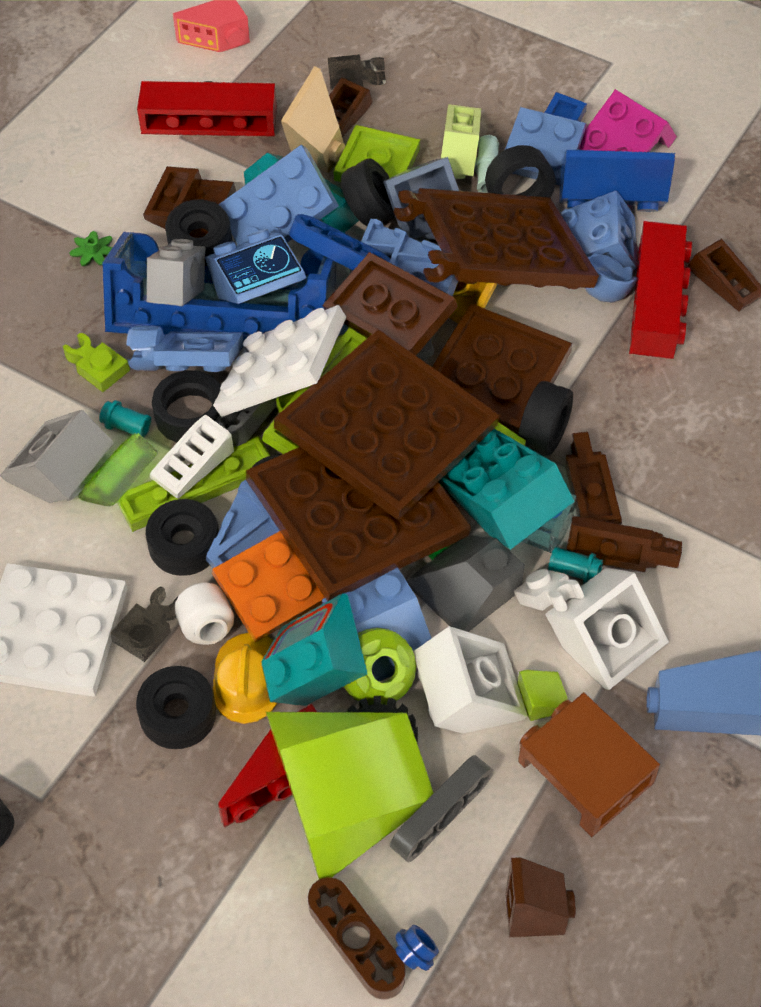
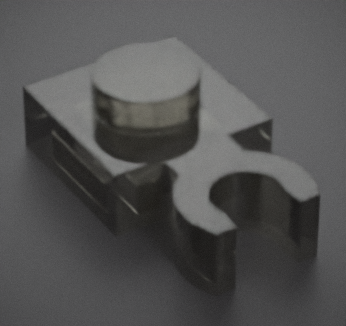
M161 586L155 589L150 596V605L147 609L136 603L110 632L112 642L145 662L171 633L170 625L166 621L177 618L175 614L177 598L172 604L163 606L161 603L166 599L165 589Z

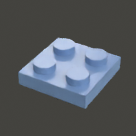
M520 107L505 149L517 145H527L540 150L555 172L556 185H560L561 160L566 150H579L585 133L586 123ZM524 167L514 171L512 174L537 179L539 170L536 167Z

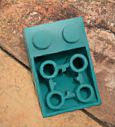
M493 429L439 481V484L489 536L496 538L510 550L574 502L556 463L496 429Z

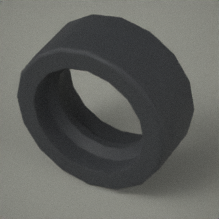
M517 145L505 149L493 159L487 168L485 183L488 193L504 194L502 192L503 183L510 174L524 167H536L539 170L536 181L526 191L516 195L551 198L556 185L555 172L540 150L532 146Z
M193 370L176 372L163 379L155 388L152 397L153 413L158 430L167 439L177 443L192 425L204 415L209 416L215 421L220 414L213 404L221 391V384L213 376ZM186 396H201L212 403L209 411L192 419H180L167 412L171 403Z

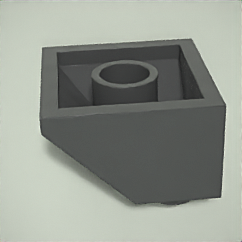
M469 535L454 543L406 581L412 591L450 627L469 632L515 596L514 590L522 585L524 564L496 538Z

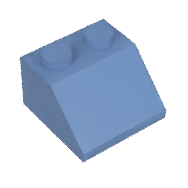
M398 568L352 592L343 593L348 594L357 633L370 628L389 629L403 637L413 651L431 639L417 597ZM325 598L322 599V604L327 602ZM388 656L378 658L372 665L373 677L378 682L392 676L395 672L394 662Z

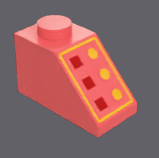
M213 0L173 13L175 35L178 43L216 52H223L250 43L248 17L236 0Z

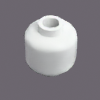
M206 582L194 584L186 588L175 602V614L184 636L193 643L203 645L215 644L230 632L234 624V613L222 589L216 584Z

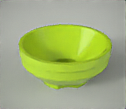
M370 628L358 632L368 674L343 687L357 701L366 698L369 705L374 704V696H381V704L387 705L389 697L398 701L408 692L415 679L416 659L412 648L403 637L389 629ZM388 656L394 662L395 672L389 680L378 682L373 677L372 665L378 658Z

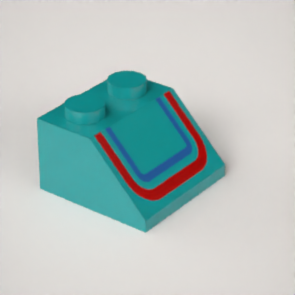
M342 593L281 627L261 661L270 702L306 706L368 674L348 594Z

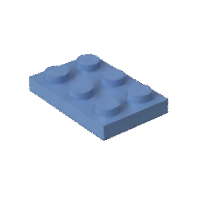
M303 145L298 146L219 204L229 217L231 233L237 245L247 242V235L263 229H268L269 233L282 234L288 243L292 240L289 236V231L296 215L304 214L320 220L339 206L309 150Z

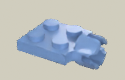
M134 326L129 329L126 345L130 346L131 350L136 351H134L132 359H127L131 369L156 371L163 366H166L168 371H184L189 366H203V370L208 372L223 371L226 367L231 366L242 350L243 332H169L164 335L162 328L158 326Z

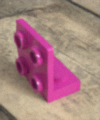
M615 89L585 129L579 149L650 152L658 142L669 148L677 136L666 120Z

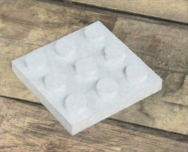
M337 305L326 310L318 308L309 313L305 318L295 322L287 320L271 331L263 334L259 331L248 336L243 342L240 354L232 363V369L227 379L222 383L221 391L213 404L220 416L229 415L318 383L346 319V315L340 306Z
M7 563L0 581V682L95 697L128 590L126 581Z

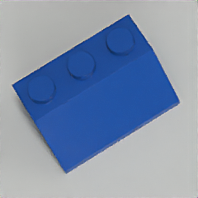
M566 150L561 160L559 203L567 204V209H570L617 190L627 206H637V211L657 212L659 206L663 207L669 199L675 153Z

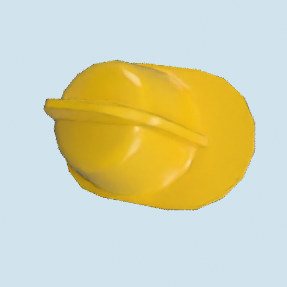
M249 633L239 634L229 639L219 649L215 662L212 689L217 709L220 714L230 721L242 724L258 722L267 716L266 712H271L277 705L275 702H270L261 663L274 641L268 636L255 643Z

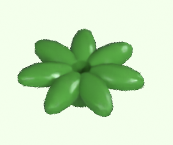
M92 231L85 239L74 238L78 248L71 250L69 254L72 257H81V266L88 265L92 258L98 265H103V256H107L112 247L108 246L112 242V236H106L98 240L97 232Z

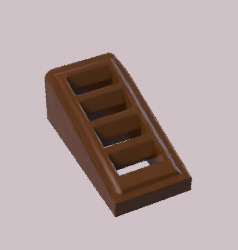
M341 77L329 97L336 118L340 119L338 124L342 137L365 114L372 104V98L369 89ZM348 100V101H351V102H353V103H352L351 105H349V104L345 103V101ZM339 108H341V109L345 110L346 113L344 114V113H342V112H340V111H337V110H338Z
M722 238L696 253L688 265V268H690L695 276L738 311L743 310L761 298V284ZM725 271L728 275L724 276L721 272ZM736 280L738 284L733 287L730 282ZM744 288L750 292L744 297H741L738 293Z

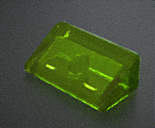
M134 433L118 446L86 483L78 498L82 501L103 506L115 505L157 455V450L139 433Z

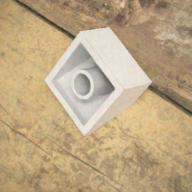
M605 568L581 586L584 598H571L565 601L569 608L566 611L558 612L555 608H552L545 615L562 648L604 689L610 690L669 643L635 572Z
M448 626L413 651L418 668V677L423 685L429 705L428 712L435 727L464 734L522 721L528 717L504 643Z

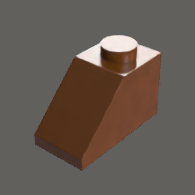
M521 857L511 858L505 892L509 937L565 935L568 920L575 918L576 906L574 891L566 890L564 873Z

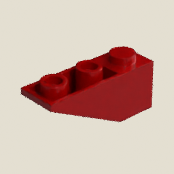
M310 704L297 712H317L313 704ZM271 729L218 803L220 818L224 827L234 822H245L252 818L262 806L273 800H285L292 795Z

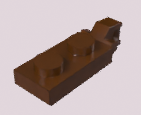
M588 432L572 433L573 442L570 444L572 454L566 455L565 468L577 517L621 525L622 517L606 454H602L601 451L593 452Z
M573 516L566 550L586 556L594 553L596 558L603 560V565L645 573L646 568H656L657 565L678 568L682 554V541L663 537V534L653 530Z

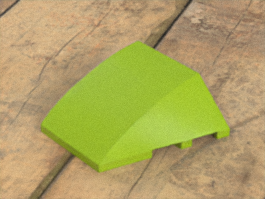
M266 712L319 880L335 876L407 821L434 794L407 713Z

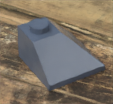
M448 157L431 160L383 181L393 211L394 208H405L409 205V203H401L398 197V192L402 190H409L413 193H418L419 188L459 191ZM423 214L407 222L399 221L396 218L399 228L407 232L408 237L412 239L417 238L420 242L435 239Z

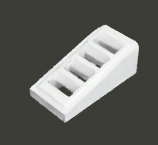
M204 415L192 425L149 473L150 478L179 499L234 452L231 433L209 416ZM197 449L203 452L202 456L195 451ZM186 459V460H187L188 462H190L193 466H192L191 468H189V467H188L186 464H184L182 461H184V460ZM174 469L183 477L178 480L169 472Z

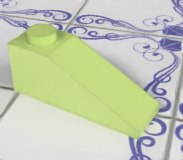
M448 104L441 158L448 157L455 179H464L466 175H474L481 108Z

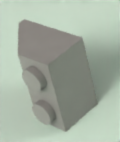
M83 410L75 411L46 421L0 476L6 482L48 503L62 500L70 501L83 490L85 484L82 481L87 475L98 470L106 462L108 457L105 453L114 442Z

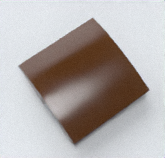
M167 166L143 213L144 219L165 229L167 217L175 207L186 201L197 199L212 201L219 205L236 192L234 182L206 180L201 178L199 169ZM203 228L194 229L189 235L194 238L204 237L208 231Z

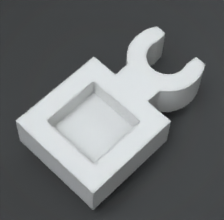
M547 569L534 571L526 577L524 584L514 590L520 605L541 611L553 604L556 611L564 612L569 609L565 601L571 598L582 599L585 597L578 581L569 580L567 574Z

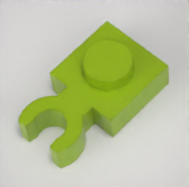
M79 333L77 335L78 343L81 346L79 349H73L67 344L63 345L65 358L76 365L77 373L101 392L106 391L130 371L128 361L103 342L96 348L92 347L91 340L86 334Z

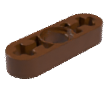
M332 877L316 881L308 893V905L312 918L369 994L378 999H390L398 995L405 984L406 970L404 962L399 958L395 949L342 881ZM326 893L330 898L338 895L337 907L343 915L338 924L337 915L331 907L326 905L320 908L321 895ZM351 927H362L369 933L370 939L364 947L353 949L344 943L343 935ZM378 947L381 950L376 951V960L384 970H388L391 967L394 968L392 972L393 982L389 984L384 979L377 982L374 981L376 978V968L369 957L372 956Z

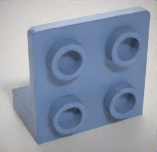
M617 190L560 212L587 257L593 254L607 253L608 256L617 260L623 268L631 266L634 270L637 269L635 216Z

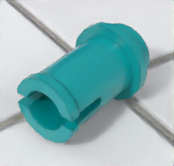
M115 400L113 402L107 401L103 405L99 421L108 430L117 428L143 439L150 429L152 418L150 415H144L125 408L120 401Z
M556 546L552 551L548 570L582 579L583 584H585L601 572L603 560L596 558L594 553L586 556Z

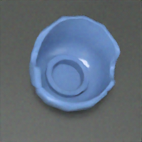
M607 254L588 256L599 277L595 288H585L586 292L601 302L613 303L624 299L638 280L637 277L633 278V267L623 268L617 260Z

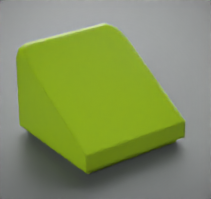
M519 671L517 684L530 721L550 717L554 710L563 701L568 699L558 672Z

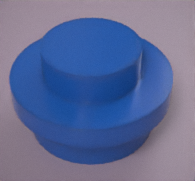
M412 925L408 930L401 929L395 935L398 946L395 948L396 953L409 968L415 970L419 967L427 971L434 965L433 958L439 953V950L431 937L417 925Z

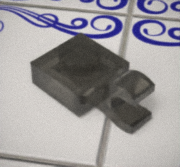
M360 54L328 58L331 90L335 88L341 77L362 87L363 80H367L372 85H383L386 83L385 71H382L385 70L384 58L375 57L361 61Z

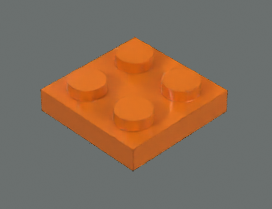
M280 531L212 569V575L255 643L322 604V599L325 598Z

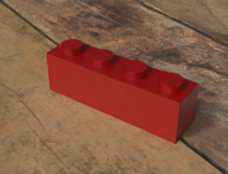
M141 81L137 105L141 134L275 137L277 114L275 83Z
M643 222L636 274L638 280L635 285L629 354L674 359L677 344L684 345L687 324L680 322V316H686L688 295L682 294V289H688L690 268L684 267V262H690L692 241H686L687 226Z

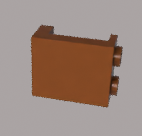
M584 692L572 702L569 699L563 701L552 713L551 720L541 728L538 725L533 726L520 740L518 762L524 768L532 764L582 814L579 825L591 837L597 834L654 784L660 764Z

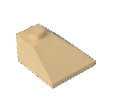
M314 66L283 116L281 123L291 152L298 146L303 145L309 150L318 169L329 173L334 163L338 162L345 144L321 69Z

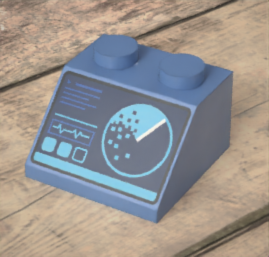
M268 229L259 230L247 235L248 241L239 245H235L234 241L215 246L213 248L215 253L205 257L218 298L237 304L307 279L303 268L282 234L269 233Z

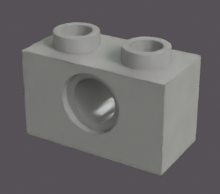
M174 239L171 240L170 244L160 247L159 251L147 258V302L184 306L204 290L205 247L193 246L192 240Z

